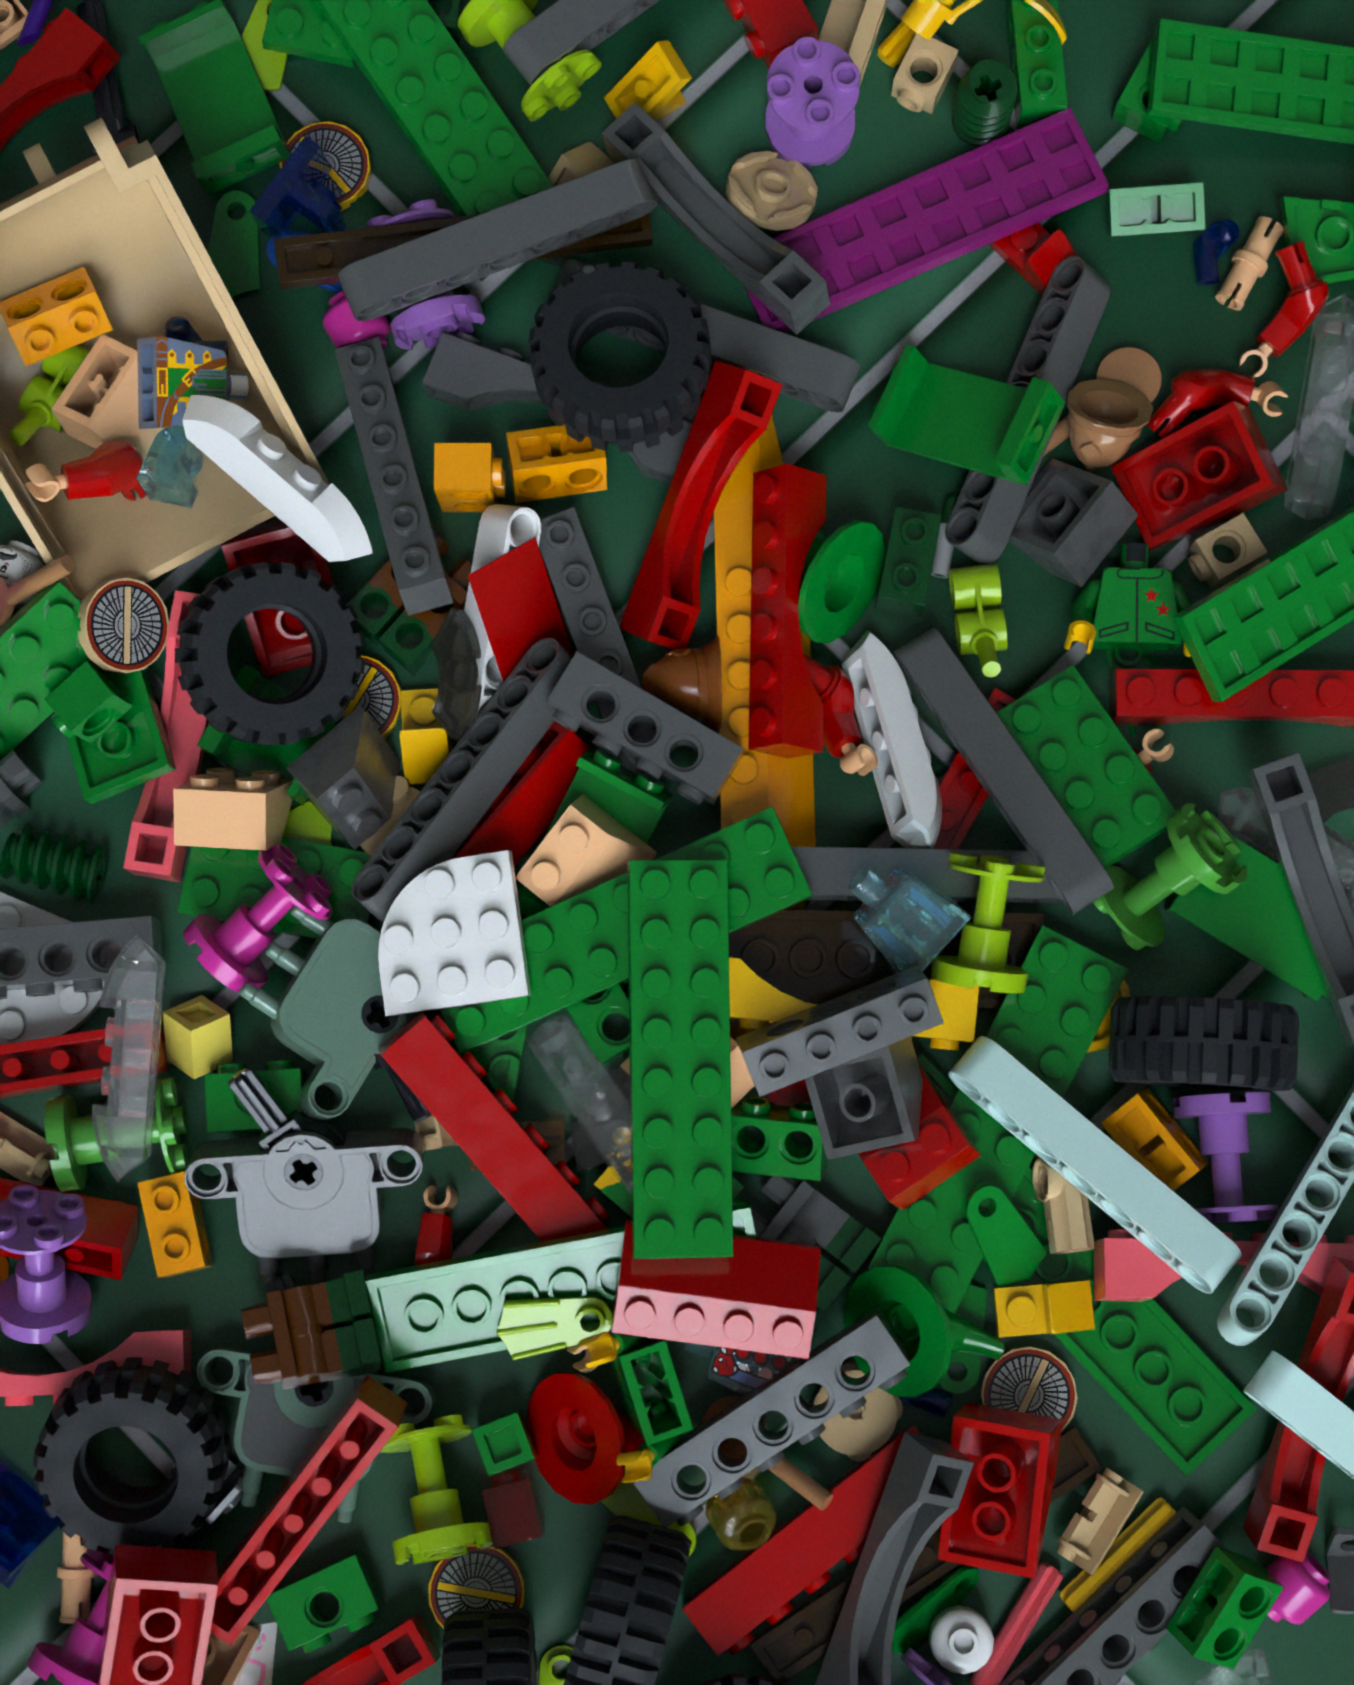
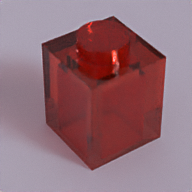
M513 1470L491 1476L492 1485L484 1487L481 1492L495 1549L543 1537L545 1529L532 1475L520 1478L519 1470Z

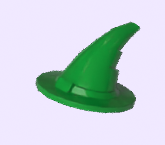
M853 520L839 527L831 536H828L822 528L816 534L806 556L800 580L801 589L798 602L800 629L811 641L815 643H830L844 636L861 619L872 601L882 576L885 558L883 535L873 523Z
M875 1266L859 1275L847 1293L843 1315L845 1328L877 1307L910 1355V1366L905 1368L907 1376L895 1386L885 1390V1392L892 1396L917 1397L937 1387L948 1370L951 1353H956L960 1350L999 1360L1004 1353L1005 1346L1003 1342L979 1326L944 1309L938 1295L923 1278L902 1266ZM853 1356L858 1368L866 1374L870 1368L868 1362L862 1357Z

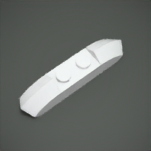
M205 395L190 396L182 419L186 438L328 562L347 561L373 553L365 527L356 510L344 494L333 483L327 485L314 468L303 464L289 452L281 439L266 432L259 419L247 410L229 401Z
M867 630L850 650L841 665L853 685L854 710L864 744L872 748L878 758V766L872 772L891 837L905 848L933 849L941 827L942 798L938 779L931 767L930 751L925 746L918 723V711L910 696L912 691L903 670L894 656L875 635Z

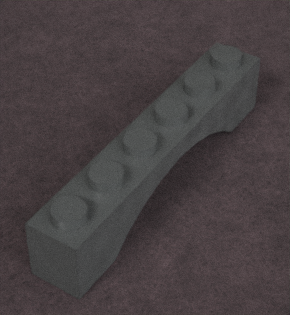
M636 103L630 106L601 133L610 160L615 164L628 159L638 160L657 204L796 335L830 305L826 280L794 250L766 235L737 211L695 168L668 133Z
M442 332L422 382L426 396L466 411L476 410L492 404L515 401L541 403L531 364L524 362L525 358L522 355L506 348H500L498 352L481 346L482 342L465 333L457 332L454 337ZM591 380V381H593V382H595V383H597V384H599V385L606 386V385H604V384H602V383H600V382ZM684 416L682 418L684 429L673 437L667 431L659 435L660 444L647 448L645 441L633 444V451L627 453L641 475L671 485L695 418L689 419Z
M1296 753L1254 768L1247 772V776L1346 1045L1354 1046V915L1327 841L1316 796L1300 753Z
M904 1432L815 1685H891L892 1641L897 1613L905 1586L916 1560L930 1537L949 1516L958 1510L974 1465L973 1461L946 1441Z

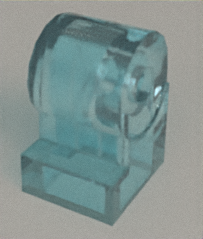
M167 427L156 435L137 476V480L150 500L192 508L198 491L191 478L199 473L204 459L200 449L186 438L184 427Z

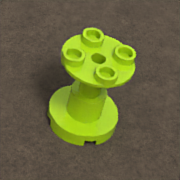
M471 0L459 17L458 27L466 41L474 47L486 46L497 41L503 49L504 44L512 34L536 17L532 10L539 0ZM589 49L579 50L564 57L545 71L531 85L521 101V111L532 122L538 120L547 111L556 106L561 111L568 109L581 97L582 93L578 88L599 71L602 66L601 61Z
M949 852L947 867L961 872L980 875L974 919L973 922H963L958 956L933 957L932 978L947 984L974 989V986L990 988L991 992L1025 993L1029 972L1006 964L1011 935L1010 929L1002 927L1009 880L1043 882L1046 867L1038 864L1017 862L1015 869V865L1009 863V858L981 854L980 861L977 863L978 856Z
M449 1415L433 1420L434 1427L415 1430L413 1423L400 1424L399 1428L379 1452L398 1453L411 1451L419 1494L409 1499L415 1534L392 1542L395 1564L403 1565L408 1562L409 1558H411L410 1554H412L413 1564H420L468 1554L466 1544L475 1543V1541L476 1547L480 1548V1550L488 1548L493 1544L489 1523L475 1522L464 1524L458 1489L447 1488L440 1445L459 1440L472 1433V1427L464 1425L462 1415Z

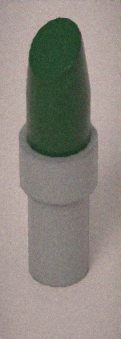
M960 491L948 494L944 502L931 576L937 578H948L954 546L947 541L945 530Z

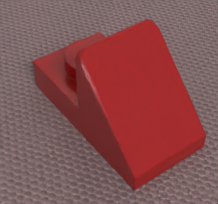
M1039 223L989 244L1042 296L1055 267L1067 257L1077 256L1062 230L1057 229L1051 235Z

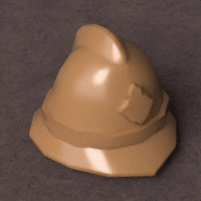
M1099 378L1079 382L1068 392L1067 407L1069 410L1067 423L1070 425V442L1074 454L1084 464L1086 471L1089 473L1100 467L1110 466L1122 458L1132 442L1140 437L1142 428L1150 421L1153 406L1146 395L1131 385L1120 381Z

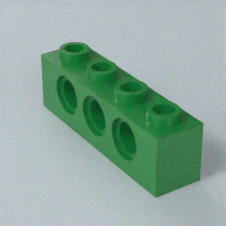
M1004 0L1011 71L1016 76L1018 85L1014 104L1016 129H1022L1067 109L1068 100L1063 48L1054 26L1037 9L1024 0ZM1047 0L1059 14L1058 0Z

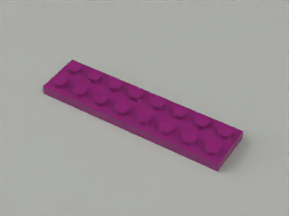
M1067 108L775 236L772 239L794 250L826 280L830 305L814 319L817 320L1108 192L1109 183L1071 108ZM744 286L761 325L782 333L792 331Z

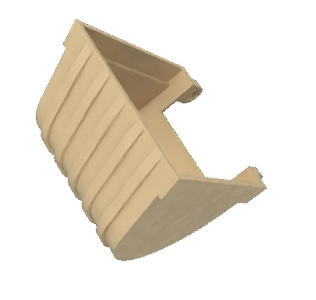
M101 117L83 126L98 154L59 174H56L40 143L22 151L39 184L0 204V301L85 267L113 329L104 333V335L137 350V339L164 336L225 351L227 355V372H244L249 381V391L245 400L227 401L240 406L259 419L266 432L281 439L289 452L303 464L314 468L321 475L322 480L327 485H330L149 141L146 140L139 144L133 135L115 144ZM0 311V489L46 565L64 554H68L74 559L76 570L60 580L80 599L84 600L89 590L105 580L128 577L148 583L275 516L186 438L183 425L174 426L145 470L144 475L150 481V490L144 498L140 499L135 489H132L136 501L127 500L121 491L113 496L68 500L64 490L60 489L58 494L47 502L35 499L25 486L27 482H31L26 475V470L30 466L41 463L49 469L53 476L60 475L62 464L90 456L95 448L67 435L65 431L58 433L47 426L40 427L22 446L12 443L9 438V432L25 416V414L18 411L21 396L35 375L39 374L44 377L46 373L41 371L43 360L25 366ZM100 336L85 341L80 345L91 350Z

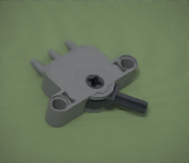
M253 1068L241 1069L229 1080V1087L263 1131L260 1137L213 1140L198 1145L191 1154L185 1171L184 1181L187 1189L192 1195L201 1199L235 1198L239 1234L243 1245L249 1252L258 1256L259 1272L262 1275L264 1286H266L269 1280L277 1277V1272L279 1271L277 1258L306 1256L310 1280L318 1284L326 1279L325 1255L354 1253L355 1267L357 1270L363 1269L364 1279L366 1280L367 1275L373 1274L374 1257L372 1244L379 1234L383 1210L381 1187L405 1186L412 1184L419 1178L422 1173L426 1147L423 1138L411 1128L348 1131L343 1137L333 1125L323 1120L302 1117L297 1109L287 1115ZM403 1150L411 1153L414 1159L407 1163H401L394 1160L391 1154L395 1151ZM299 1159H300L301 1162H302L301 1165H299V1164L297 1163V1161H298ZM310 1162H313V1163H314V1167H311V1165H310L309 1163H310ZM211 1164L217 1167L220 1174L208 1176L202 1173L198 1166Z

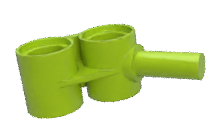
M78 344L43 359L41 371L45 372L46 375L44 377L39 374L35 375L25 388L18 405V411L25 414V416L9 432V438L12 443L18 446L24 445L40 427L47 426L58 433L65 431L51 409L91 351L90 349Z
M996 563L949 569L951 602L955 610V633L959 655H978L983 674L986 677H995L1001 671L996 651L1007 650L1008 644L1003 609H997V605H1001L1002 601L998 565Z

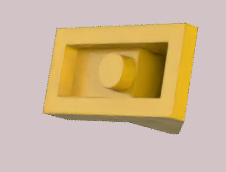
M657 41L604 97V100L616 119L636 103L654 121H657L686 103L680 90L692 77L670 41Z
M448 688L401 690L402 730L399 731L404 778L410 786L426 785L451 752V728L447 717Z
M1090 1280L992 1288L998 1338L1047 1333L1059 1334L1095 1329Z

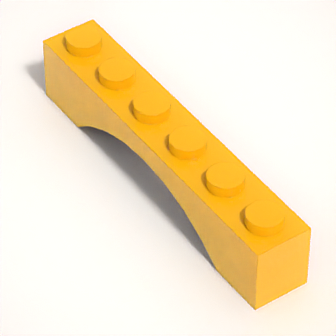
M729 957L730 1018L740 1019L739 1028L757 1030L769 1025V1022H777L817 1005L804 1002L779 991L757 976L740 958ZM928 979L944 1023L911 1036V1040L912 1037L929 1038L930 1048L959 1051V1042H974L979 986H974V989L947 984L935 979Z

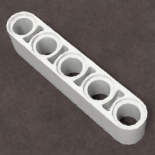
M493 504L487 507L479 521L471 573L536 537L539 547L541 521L538 514L528 507ZM470 582L447 706L449 723L454 729L463 732L469 729L503 684Z

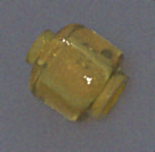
M741 1477L744 1484L731 1495L720 1499L716 1494L706 1501L705 1514L720 1542L731 1550H752L762 1546L768 1540L776 1525L777 1515L771 1501L761 1485L748 1477Z

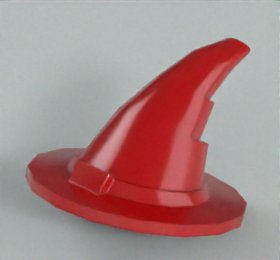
M573 1372L554 1373L541 1381L529 1400L526 1424L538 1454L534 1460L540 1474L553 1490L575 1504L593 1505L613 1495L624 1476L625 1465L618 1466L616 1463L618 1454L638 1451L639 1446L643 1443V1440L630 1423L627 1414L614 1408L612 1401L595 1382L579 1373Z

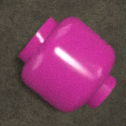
M344 291L336 294L329 300L330 308L323 316L322 325L335 349L376 337L380 338L383 350L388 344L386 338L389 336L391 329L386 315L368 321H357L354 318Z
M1309 1552L1306 1553L1303 1562L1279 1556L1266 1568L1284 1586L1267 1614L1277 1623L1283 1618L1289 1623L1301 1625L1330 1598L1328 1583L1331 1581V1577L1322 1564Z

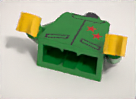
M1122 544L1120 546V568H1104L1099 578L1087 582L1072 604L1064 649L1070 650L1071 643L1079 641L1085 644L1086 654H1090L1092 650L1114 651L1116 645L1117 649H1120L1119 651L1136 652L1137 648L1133 644H1140L1143 652L1175 653L1182 644V636L1174 622L1173 616L1193 605V602L1181 583L1172 581L1170 570L1148 568L1149 546L1147 544ZM1184 643L1183 654L1187 657H1191Z
M612 1331L602 1332L581 1339L579 1347L586 1345L590 1352L591 1360L585 1364L587 1368L611 1362L628 1419L643 1440L638 1451L619 1453L617 1456V1465H625V1477L622 1479V1483L647 1481L652 1477V1466L656 1465L677 1444L680 1434L694 1430L666 1340L651 1341L648 1337L612 1333Z

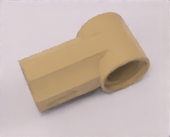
M1041 1158L1037 1159L1033 1165L1032 1184L1037 1199L1044 1203L1050 1254H1068L1095 1249L1088 1197Z

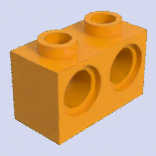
M85 267L0 301L1 314L25 366H29L113 330Z
M565 424L563 426H550L506 433L508 466L515 503L607 490L606 453L604 450L592 448L590 437L585 436L583 441H576L567 435Z
M434 443V491L441 511L484 512L487 507L498 504V498H506V470H503V459L495 458L491 443Z
M1149 1088L1137 1093L1101 1122L1102 1126L1122 1149L1172 1191L1178 1189L1209 1164L1207 1159L1201 1155L1199 1149Z
M185 1171L137 1183L157 1278H168L214 1266L200 1198L192 1195L187 1189L184 1181Z

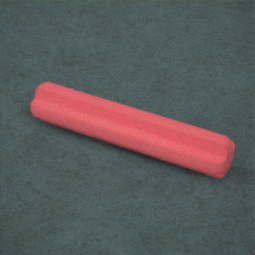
M1042 1561L1038 1564L1036 1577L1029 1579L994 1638L992 1655L983 1667L973 1673L969 1681L970 1685H999L1063 1579V1574L1047 1562Z

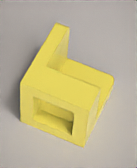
M200 995L163 1011L167 1060L191 1078L196 1079L216 1070L218 1065L232 1062L230 1014L203 995Z

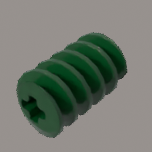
M990 59L977 61L960 80L952 117L954 132L960 140L969 145L981 147L1003 137L1008 130L1018 91L1016 76L1008 66L1000 61Z
M28 823L20 835L14 832L10 834L0 858V877L9 879L15 874L17 882L24 885L33 879L35 887L42 890L48 888L51 884L52 891L59 895L66 893L69 889L71 898L81 900L87 895L88 901L91 904L98 897L106 871L104 845L99 844L90 856L87 855L86 840L81 839L75 849L70 850L69 836L63 834L56 845H52L51 830L44 829L38 840L33 839V825Z

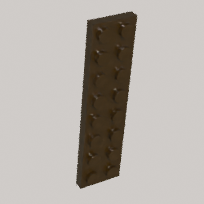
M779 911L729 934V957L740 958L757 976L779 991L804 1002L819 1005L916 965L927 979H933L931 976L933 957L958 956L963 922H973L974 913L954 912L940 927L929 923L936 922L932 917L923 921L918 918V912H911L917 919L915 926L924 924L930 930L928 935L930 939L926 938L922 946L915 948L909 942L910 935L915 930L914 926L905 928L901 925V915L894 917L888 913L884 914V924L887 927L891 924L900 927L901 935L898 939L912 950H918V953L908 964L901 966L893 962L895 953L872 930H868L863 926V918L859 911ZM1004 913L1002 927L1011 930L1006 960L1007 965L1021 967L1041 926H1044V914ZM979 986L977 1008L999 1009L1007 993L991 992L990 988Z

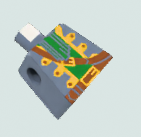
M164 336L137 339L139 429L183 425L182 419L191 395L212 396L226 401L246 399L249 391L248 377L244 372H227V355L225 351Z

